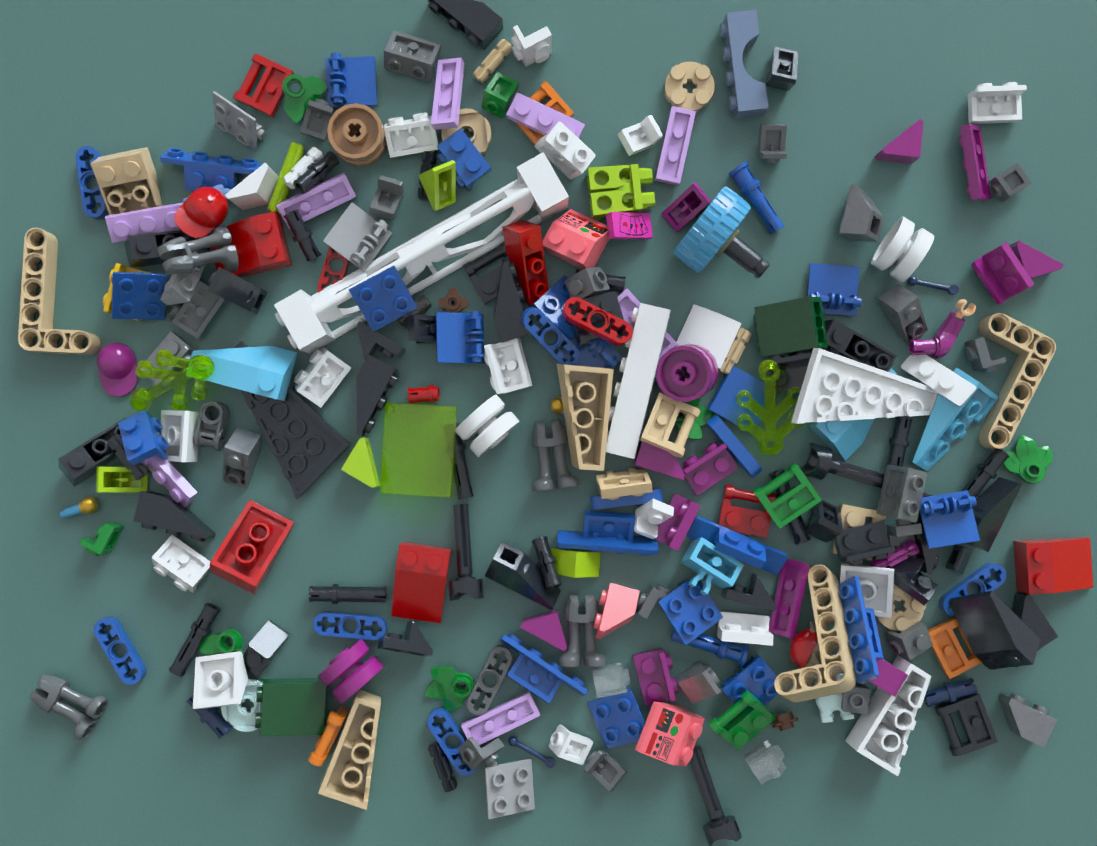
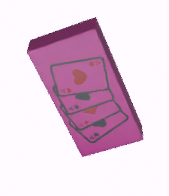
M610 212L606 214L609 239L648 240L653 238L650 213Z

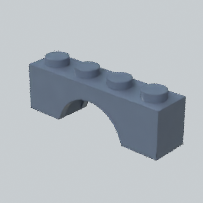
M757 10L726 13L723 22L720 23V37L725 39L723 61L728 63L726 85L731 88L729 110L734 112V119L764 116L768 110L766 84L753 79L746 72L742 61L744 50L755 44L759 36Z

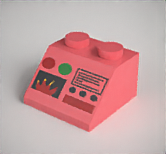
M570 209L552 222L542 241L543 248L548 254L582 270L595 267L609 241L608 227L606 224Z
M654 701L635 750L671 765L687 766L693 756V748L697 738L702 733V725L705 718L681 705Z

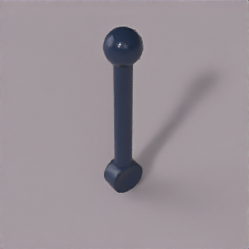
M914 276L909 277L907 280L910 286L921 285L945 290L950 295L957 294L959 291L958 286L955 284L945 286L917 280Z
M515 736L509 738L508 743L510 746H517L542 760L548 768L554 767L555 760L553 757L541 755L520 743Z

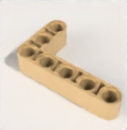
M31 228L24 237L18 330L19 345L24 350L38 353L94 355L98 353L101 348V340L97 335L81 330L53 329L58 240L52 233L40 228ZM44 236V243L39 246V240ZM42 261L43 266L41 270L38 271L37 265L39 264V262ZM41 286V292L36 296V289ZM36 311H39V318L35 321L34 314ZM37 335L38 342L34 346L32 341L33 338ZM62 336L63 344L61 347H58L57 341ZM87 337L88 346L83 349L82 341Z
M996 313L980 321L978 327L981 335L1019 355L998 395L1000 397L999 400L992 407L978 436L980 444L988 449L1004 448L1010 443L1056 351V344L1050 337L1005 314ZM992 320L998 325L997 331H994L991 327ZM1015 332H1017L1020 336L1019 343H1017L1014 339ZM1037 343L1042 347L1041 354L1036 350ZM1026 365L1031 369L1030 376H1027L1025 373ZM1016 387L1020 391L1018 399L1014 396V389ZM1005 409L1009 413V418L1007 421H1005L1002 416V413ZM993 432H996L998 435V440L995 444L991 440Z
M821 564L815 565L809 570L808 582L822 664L781 673L774 682L776 692L793 703L850 691L856 684L853 658L838 587L839 581L825 565ZM827 576L826 580L820 583L821 579ZM831 599L830 603L824 607L825 602ZM835 623L834 628L828 631L829 626ZM839 647L838 653L832 656L833 650ZM844 672L843 678L836 681L837 675ZM818 678L817 684L811 687L812 681ZM793 683V688L787 692L788 686Z

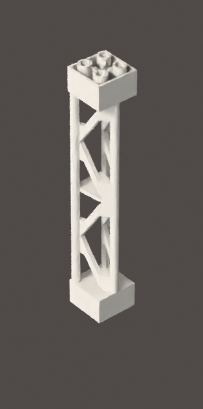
M544 152L517 167L518 179L373 260L364 272L358 269L312 296L299 290L274 304L278 311L275 313L278 322L282 327L286 326L290 332L287 337L291 345L295 349L298 348L300 351L312 354L317 349H321L335 341L338 337L358 327L359 321L365 323L367 320L363 314L334 331L330 330L326 322L331 323L362 313L358 305L348 309L338 308V305L352 298L348 289L393 265L397 271L406 267L407 271L402 278L405 285H408L425 269L426 265L429 267L433 275L408 288L412 296L460 269L467 262H472L500 246L499 244L504 242L502 227L515 223L530 210L532 205L538 215L528 220V222L535 224L544 222L567 209L569 196ZM513 207L510 217L485 239L457 248H446L444 246L501 212ZM465 253L468 254L438 272L432 262L443 261Z

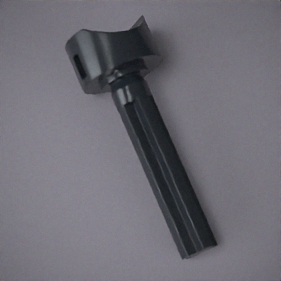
M809 443V458L801 468L805 476L822 480L827 473L882 488L885 477L884 473L832 459L831 448Z
M468 504L453 505L459 578H455L456 581H449L450 601L459 600L465 594L472 596L474 599L484 598L483 579L472 577Z
M696 745L693 748L690 764L710 821L703 826L708 845L712 846L715 841L720 839L738 841L742 835L736 818L733 815L724 816L701 747Z

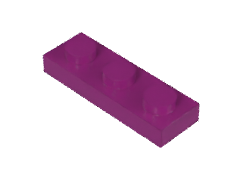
M973 124L961 126L959 142L965 156L963 168L968 176L967 193L972 201L984 202L991 200L981 127Z
M788 558L783 565L774 599L776 608L771 613L769 632L787 638H795L810 564Z

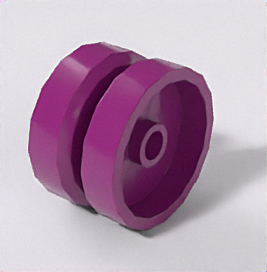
M686 344L671 348L662 355L657 365L656 378L659 387L666 396L675 401L688 402L706 395L713 389L718 378V366L716 359L709 350L700 345ZM686 368L687 372L690 373V377L685 374Z
M362 638L349 649L345 648L318 675V678L325 686L332 685L339 678L343 680L332 692L340 704L357 692L384 667V664L377 656H372L364 663H360V660L368 654L370 649Z

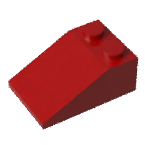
M274 211L248 217L226 226L232 237L231 245L236 247L239 263L238 270L230 273L242 278L292 266L282 218ZM211 247V250L215 251L218 250V248ZM215 263L216 272L219 267L225 270L222 263Z
M249 500L210 561V572L255 595L270 571L294 522Z
M1090 537L1013 541L1016 591L1026 594H1049L1093 588Z
M405 541L399 544L391 616L441 624L452 555L451 548Z

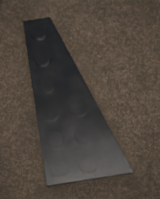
M240 341L234 348L249 346L244 341ZM288 386L285 401L241 390L273 455L276 456L285 478L288 479L296 499H299L351 444L290 386Z

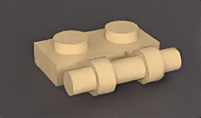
M632 467L627 468V471L621 472L610 470L605 471V474L596 475V483L602 499L615 500L621 496H642L645 493L653 492L652 482L645 468L636 469Z

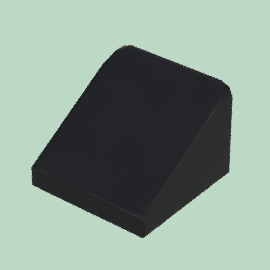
M955 545L947 561L946 568L963 574L972 552L966 547Z

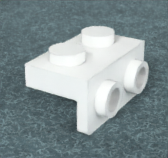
M518 25L513 27L511 41L514 46L512 51L518 61L522 60L525 67L534 62L541 63L549 58L550 54H552V34L547 26L525 38Z
M1016 82L1004 83L1001 86H992V83L977 85L967 95L969 124L1018 123L1021 121V95L1027 91L1026 85H1017Z
M520 338L484 346V359L490 367L492 375L490 382L496 394H507L533 386Z

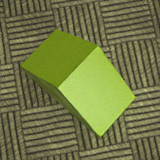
M449 161L418 175L430 204L435 211L456 202L455 161Z
M364 437L358 440L341 470L369 487L374 488L380 486L369 438Z
M97 467L96 492L148 491V474L140 480H135L131 475L132 470H128L126 467Z
M551 548L552 556L556 557L557 560L555 565L558 575L573 578L599 577L601 551L592 552L588 550Z

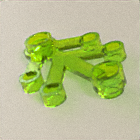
M168 350L158 351L155 358L156 364L160 367L174 366L184 370L178 372L154 368L148 361L138 362L135 369L137 376L141 378L164 379V381L149 389L139 388L132 393L130 406L137 411L148 410L153 398L174 387L175 391L171 407L175 411L185 410L188 399L185 397L186 381L192 377L195 378V384L191 389V398L196 401L204 400L207 394L205 379L211 376L215 369L214 362L207 356L196 355L191 359L174 357Z
M765 360L758 367L759 376L764 381L765 408L755 401L747 390L738 392L736 396L739 406L747 407L765 422V431L754 424L751 416L748 414H741L737 418V424L740 430L748 431L758 439V447L763 454L771 456L778 454L782 450L783 438L793 428H800L804 423H791L794 411H792L788 415V420L776 430V421L790 407L797 404L798 398L793 399L792 394L800 393L801 388H791L788 391V395L775 407V380L779 378L780 369L775 361ZM768 370L774 371L772 376L765 375ZM742 396L749 397L746 402L740 401ZM744 419L750 421L747 425H741L740 423ZM770 441L775 442V445L772 447L766 446Z

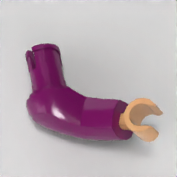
M965 299L959 300L956 303L957 313L953 311L949 313L932 339L910 340V355H932L936 359L944 357L952 348L965 323L963 316L972 315L976 310V305L970 303L968 308L963 310L967 301Z

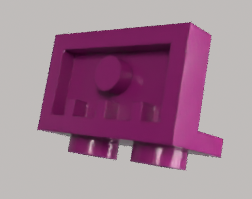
M1007 242L971 263L976 275L981 279L997 305L1004 303L1010 297L1034 285V282Z
M714 442L703 449L705 454L699 458L694 455L682 463L684 465V468H682L685 474L684 478L695 495H699L739 468L727 451L725 443L718 445L717 442Z
M674 494L669 503L670 506L674 507L673 517L658 525V536L655 539L679 551L701 505L678 494Z
M661 647L633 654L644 704L650 705L654 701L662 702L666 700L675 702V694L679 693L676 679L670 678L668 669H672L673 666L669 653L665 654Z

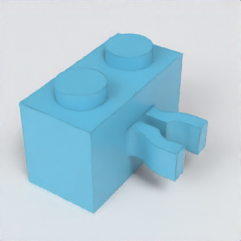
M701 537L691 541L680 561L698 573L690 580L688 585L695 587L698 580H702L704 577L702 582L703 588L700 591L703 595L708 594L710 591L711 582L721 589L732 587L744 564L731 556L714 550L715 545Z

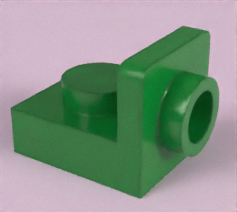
M496 72L484 91L481 107L491 114L503 118L506 114L507 105L518 90L519 82Z
M117 522L105 523L97 531V540L91 537L83 538L79 544L86 547L85 551L94 556L111 553L125 526Z

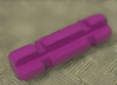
M909 541L902 545L903 548L899 546L895 548L896 551L889 552L888 558L871 561V566L892 568L906 561L908 556L911 558L919 554V548L916 543Z

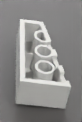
M897 656L892 665L908 674V677L896 697L878 687L868 706V714H861L845 741L860 754L899 776L901 769L899 764L902 755L905 756L908 748L906 743L910 731L914 730L917 722L914 719L918 708L922 706L931 676L900 656Z

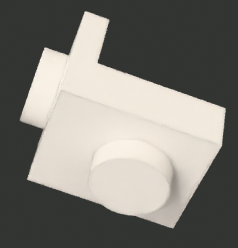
M652 115L647 116L641 123L625 128L617 134L629 156L651 148L663 136Z

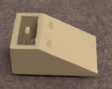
M148 147L101 156L90 163L109 215L163 206L156 170Z

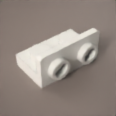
M427 113L414 114L413 119L403 120V117L388 119L389 123L384 125V132L390 158L438 150L437 145L439 144L436 130L431 125L432 116H428Z
M560 121L555 124L547 135L539 139L534 146L540 153L544 152L547 159L570 180L583 174L596 156L591 149Z
M322 347L320 350L317 349L309 359L311 363L305 370L302 369L294 378L295 384L293 385L297 392L320 408L351 369L349 365L333 355L325 347Z
M171 535L152 557L153 569L162 577L168 575L174 579L173 583L184 592L189 590L194 593L197 589V584L210 570L209 560L174 535Z
M720 611L723 618L718 621L717 637L721 641L773 646L774 635L769 632V616Z

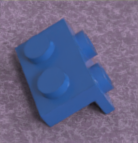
M461 128L437 145L440 153L437 157L442 164L452 160L456 162V183L460 188L465 186L470 191L475 182L491 171L489 164Z
M145 409L118 423L126 457L132 466L155 455L159 456L163 461L168 459L166 452L168 444L161 434L163 426L157 416L152 417Z

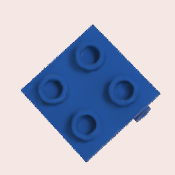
M331 53V57L325 59L326 83L328 86L327 102L330 104L329 107L341 108L344 105L354 103L377 106L375 56L342 58L340 53Z
M810 263L807 297H821L823 314L856 316L857 307H860L862 302L861 297H858L860 267Z
M394 265L348 289L373 332L418 308Z
M113 272L111 275V282L113 284L112 319L165 320L166 304L160 299L167 283V274Z
M564 275L533 306L541 310L571 340L575 336L572 324L566 321L562 315L563 305L571 298L565 284V280L568 278Z
M436 312L437 363L484 364V322L481 312Z
M575 336L570 340L579 351V360L575 365L612 369L623 358L604 339L588 342V345L579 347ZM562 348L560 351L564 354L563 359L570 360L571 351Z
M968 490L922 497L920 515L928 549L980 541L972 507L976 506L977 502L974 496L969 495Z
M692 578L681 581L678 584V588L658 601V604L684 646L723 618L709 593L706 595L700 593L703 588L700 580H698L695 587L688 585Z
M759 655L751 656V659L744 664L746 668L744 669L740 666L739 668L742 672L738 674L734 671L736 677L730 676L726 681H723V685L720 688L734 704L742 698L741 694L748 690L760 702L766 705L778 695L774 687L777 676Z
M629 687L620 689V693L587 702L606 749L639 741L645 722L642 712L635 700L633 690L629 689Z

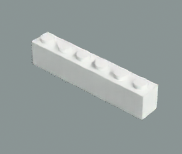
M640 303L639 308H634L631 322L635 323L631 339L625 345V347L629 348L627 358H622L619 372H623L621 382L617 381L614 390V396L618 398L616 406H611L609 412V421H612L610 431L607 433V453L632 459L636 457L671 313L669 309Z

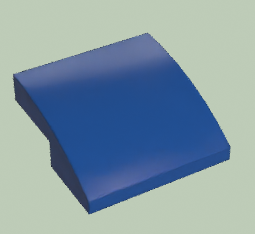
M733 366L730 373L724 377L707 409L747 433L754 435L776 395L770 394L767 384Z

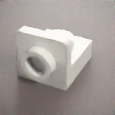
M655 499L650 500L635 510L634 531L648 538L655 539L658 536V525L673 517L674 507Z
M559 724L550 738L549 748L558 757L583 765L593 745V741L582 735L570 732L563 725Z

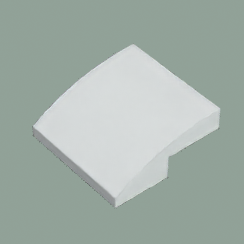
M694 304L676 341L677 345L675 347L686 344L700 345L710 351L716 359L718 369H721L741 323Z

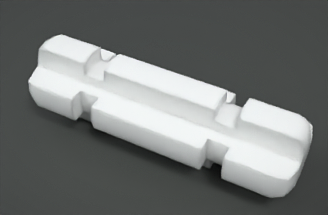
M312 147L306 153L308 156L304 155L291 169L292 173L288 172L283 177L286 186L294 189L293 181L305 173L311 163H316L323 157L322 152L316 147Z

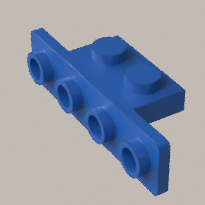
M179 148L168 149V151L160 156V162L184 165L185 190L195 191L200 187H214L220 184L224 185V188L232 190L237 186V173L250 175L263 165V163H257L255 159L247 158L241 161L234 160L229 155L213 157L208 156L206 152L184 153Z
M585 510L583 532L559 530L557 536V547L566 550L612 551L618 554L638 553L644 556L657 555L659 550L658 540L645 536H633L635 514Z
M700 516L695 517L687 532V537L692 540L703 537L715 545L714 550L774 575L780 572L788 559V555L782 551Z
M853 576L840 583L838 587L857 683L864 684L879 676L876 661L884 657L874 610L865 608L859 577Z
M503 634L500 637V642L519 654L506 674L508 678L547 704L550 703L562 683L581 696L587 695L588 690L584 688L585 683L575 676H572L570 679L563 674L564 669L554 662L548 664L542 660L543 655L533 648L527 650L521 646L522 641L512 634L506 636Z

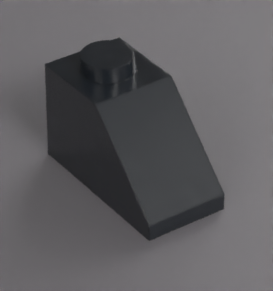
M1019 591L1016 592L1012 611L1041 639L1038 647L1039 650L1056 639L1058 635L1031 595Z

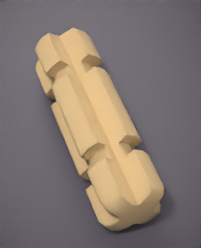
M502 39L496 45L497 49H493L481 63L482 66H478L473 72L474 78L481 84L489 78V73L492 74L501 64L504 56H507L512 51V46L507 40Z
M739 328L735 336L736 339L733 341L721 369H718L725 375L730 373L734 363H738L746 347L744 344L748 343L751 337V333L744 328Z

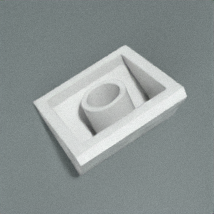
M161 410L160 422L163 426L161 434L168 444V449H166L168 461L198 462L199 447L194 446L193 438L200 412Z

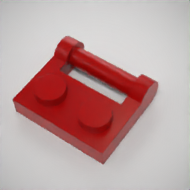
M254 53L251 59L253 63L239 91H235L232 98L243 105H247L274 118L285 95L282 89L283 81L287 76L295 73L278 63ZM266 68L252 98L248 95L261 69Z
M726 484L717 524L735 532L768 538L771 517L764 507L763 511L730 505L732 498L760 503L752 491L736 489L733 485ZM771 493L766 497L772 502L776 499V494Z

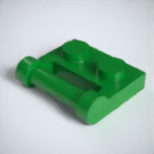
M795 462L788 466L789 469L771 482L762 488L757 487L753 490V493L779 529L822 501ZM795 477L799 481V484L772 502L766 497Z
M748 690L742 693V698L719 718H713L709 722L712 730L716 734H720L737 750H740L776 719L773 712Z

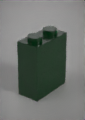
M809 296L754 307V324L758 332L757 348L761 357L787 355L803 350L811 351L813 348H828L821 297Z
M319 678L262 679V687H257L256 703L261 702L260 712H255V728H259L260 736L323 735L326 686Z

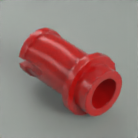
M430 384L429 387L407 389V393L410 394L407 395L409 404L420 402L435 404V401H440L439 387Z

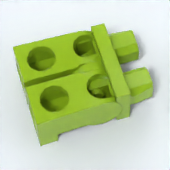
M631 164L630 166L588 167L586 178L592 219L601 220V218H606V214L610 212L641 213L642 210L655 206L654 192L641 193V185L652 184L653 182L652 169L639 168L638 164Z

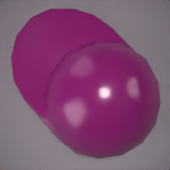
M111 343L104 346L98 353L96 361L102 387L112 396L126 395L138 383L135 354L129 346L123 343Z

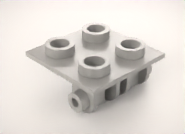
M214 91L215 124L222 131L229 132L236 137L241 144L249 146L256 151L257 139L262 140L266 135V131L263 130L264 127L256 123L255 118Z
M351 202L323 242L364 272L392 232L387 229L388 224L385 221L380 220L377 222Z
M531 758L499 765L494 761L489 766L484 767L488 819L535 809Z

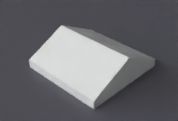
M264 163L230 190L226 197L242 210L268 205L279 176Z
M841 563L840 583L853 576L859 577L865 608L873 609L875 616L891 618L894 569L863 565L849 566V564Z
M242 652L196 657L193 709L241 703L248 682Z

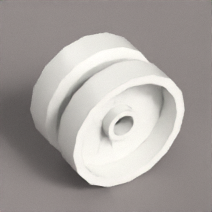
M902 216L894 223L879 244L872 257L871 265L881 271L891 266L890 276L902 283L912 275L922 262L933 243L934 235L923 228L914 232L915 224Z
M497 395L492 396L478 407L455 429V432L462 440H469L475 434H479L470 445V449L477 457L498 445L509 435L508 432L520 422L512 412H506L498 419L496 418L505 405Z

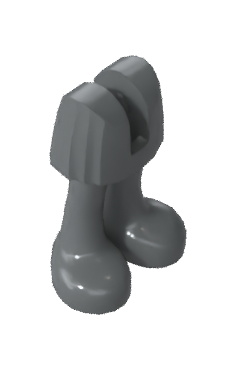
M225 226L215 228L213 234L201 239L186 241L185 238L179 237L157 248L160 259L166 260L163 263L165 273L168 274L192 273L193 268L211 263H222L228 272L238 270L237 250L235 245H231L232 237ZM211 247L218 248L215 251L192 255V252Z
M560 419L551 420V434H553V438L546 439L545 436L547 432L544 428V421L534 423L532 446L537 447L540 474L538 480L532 483L533 492L555 489L550 466V448H552L554 454L557 489L579 486L578 478L570 475L567 469L564 444L568 442Z
M569 595L564 610V619L568 621L569 640L566 652L559 657V666L577 667L581 665L579 649L580 623H583L585 649L583 664L590 667L605 666L606 657L598 652L595 642V628H593L596 614L599 613L595 595H585V614H578V609H580L578 595Z
M43 674L37 683L41 689H34L29 697L45 712L50 713L53 711L74 722L76 725L74 737L79 741L85 740L92 733L100 721L98 717L105 712L108 705V700L103 696L95 698L84 696L70 689V682L68 680ZM65 699L84 708L86 713L75 709L62 700Z

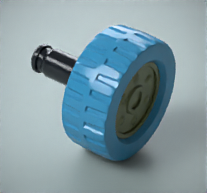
M728 187L721 189L673 251V254L697 273H700L714 256L719 257L722 253H725L747 272L754 274L755 278H760L770 265L760 254L736 236L740 231L737 227L749 213L751 206Z

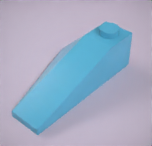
M275 346L192 351L186 375L285 401L297 352Z
M957 367L953 372L976 386L977 389L962 406H957L941 394H938L912 461L926 471L949 451L950 443L957 438L962 439L967 434L965 431L967 427L974 421L976 423L982 421L1000 398L979 381Z
M892 368L890 369L889 373L897 374ZM874 419L812 422L808 427L843 461H846L863 444Z

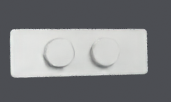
M910 355L901 365L904 371L957 406H962L977 389L976 386L927 355Z

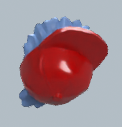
M222 184L196 189L187 198H184L183 204L177 208L174 216L177 227L183 233L195 239L210 236L215 228L223 227V222L228 215V198L226 194L230 189L224 188Z

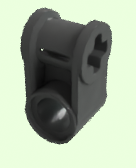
M208 402L201 407L193 438L194 446L200 447L204 445L214 447L216 451L222 450L226 440V429L230 416V410L226 404L222 402ZM213 407L219 410V417L216 420L211 416Z

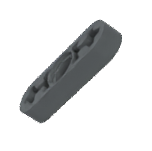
M498 645L492 649L467 700V708L472 714L482 715L488 711L512 662L513 655L509 647ZM501 651H504L506 653L505 657L508 660L507 662L503 660L498 668L503 670V672L500 673L497 669L488 667L489 664L493 667L495 666L497 657L494 656L495 653L500 654ZM487 673H492L497 677V683L492 687H488L483 683V676ZM482 690L492 693L491 696L487 693L483 698L485 706L474 707L475 702L472 699L477 700Z

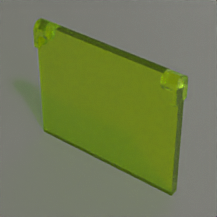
M391 402L385 404L380 493L452 497L457 419L456 406L393 404Z

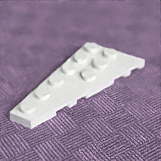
M813 348L791 423L802 424L805 422L931 415L939 393L927 385L820 348Z

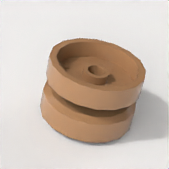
M357 103L344 105L336 110L330 118L327 128L329 142L341 160L348 165L359 168L368 167L378 162L385 154L387 141L384 126L376 112L368 106Z

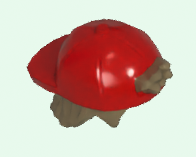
M810 621V628L802 630L790 641L789 657L799 669L822 664L816 625L814 621ZM815 678L812 682L817 684L818 678Z

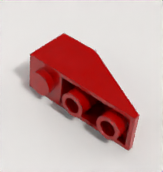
M521 220L502 228L507 255L511 264H514L517 279L527 304L537 302L549 290L540 225Z

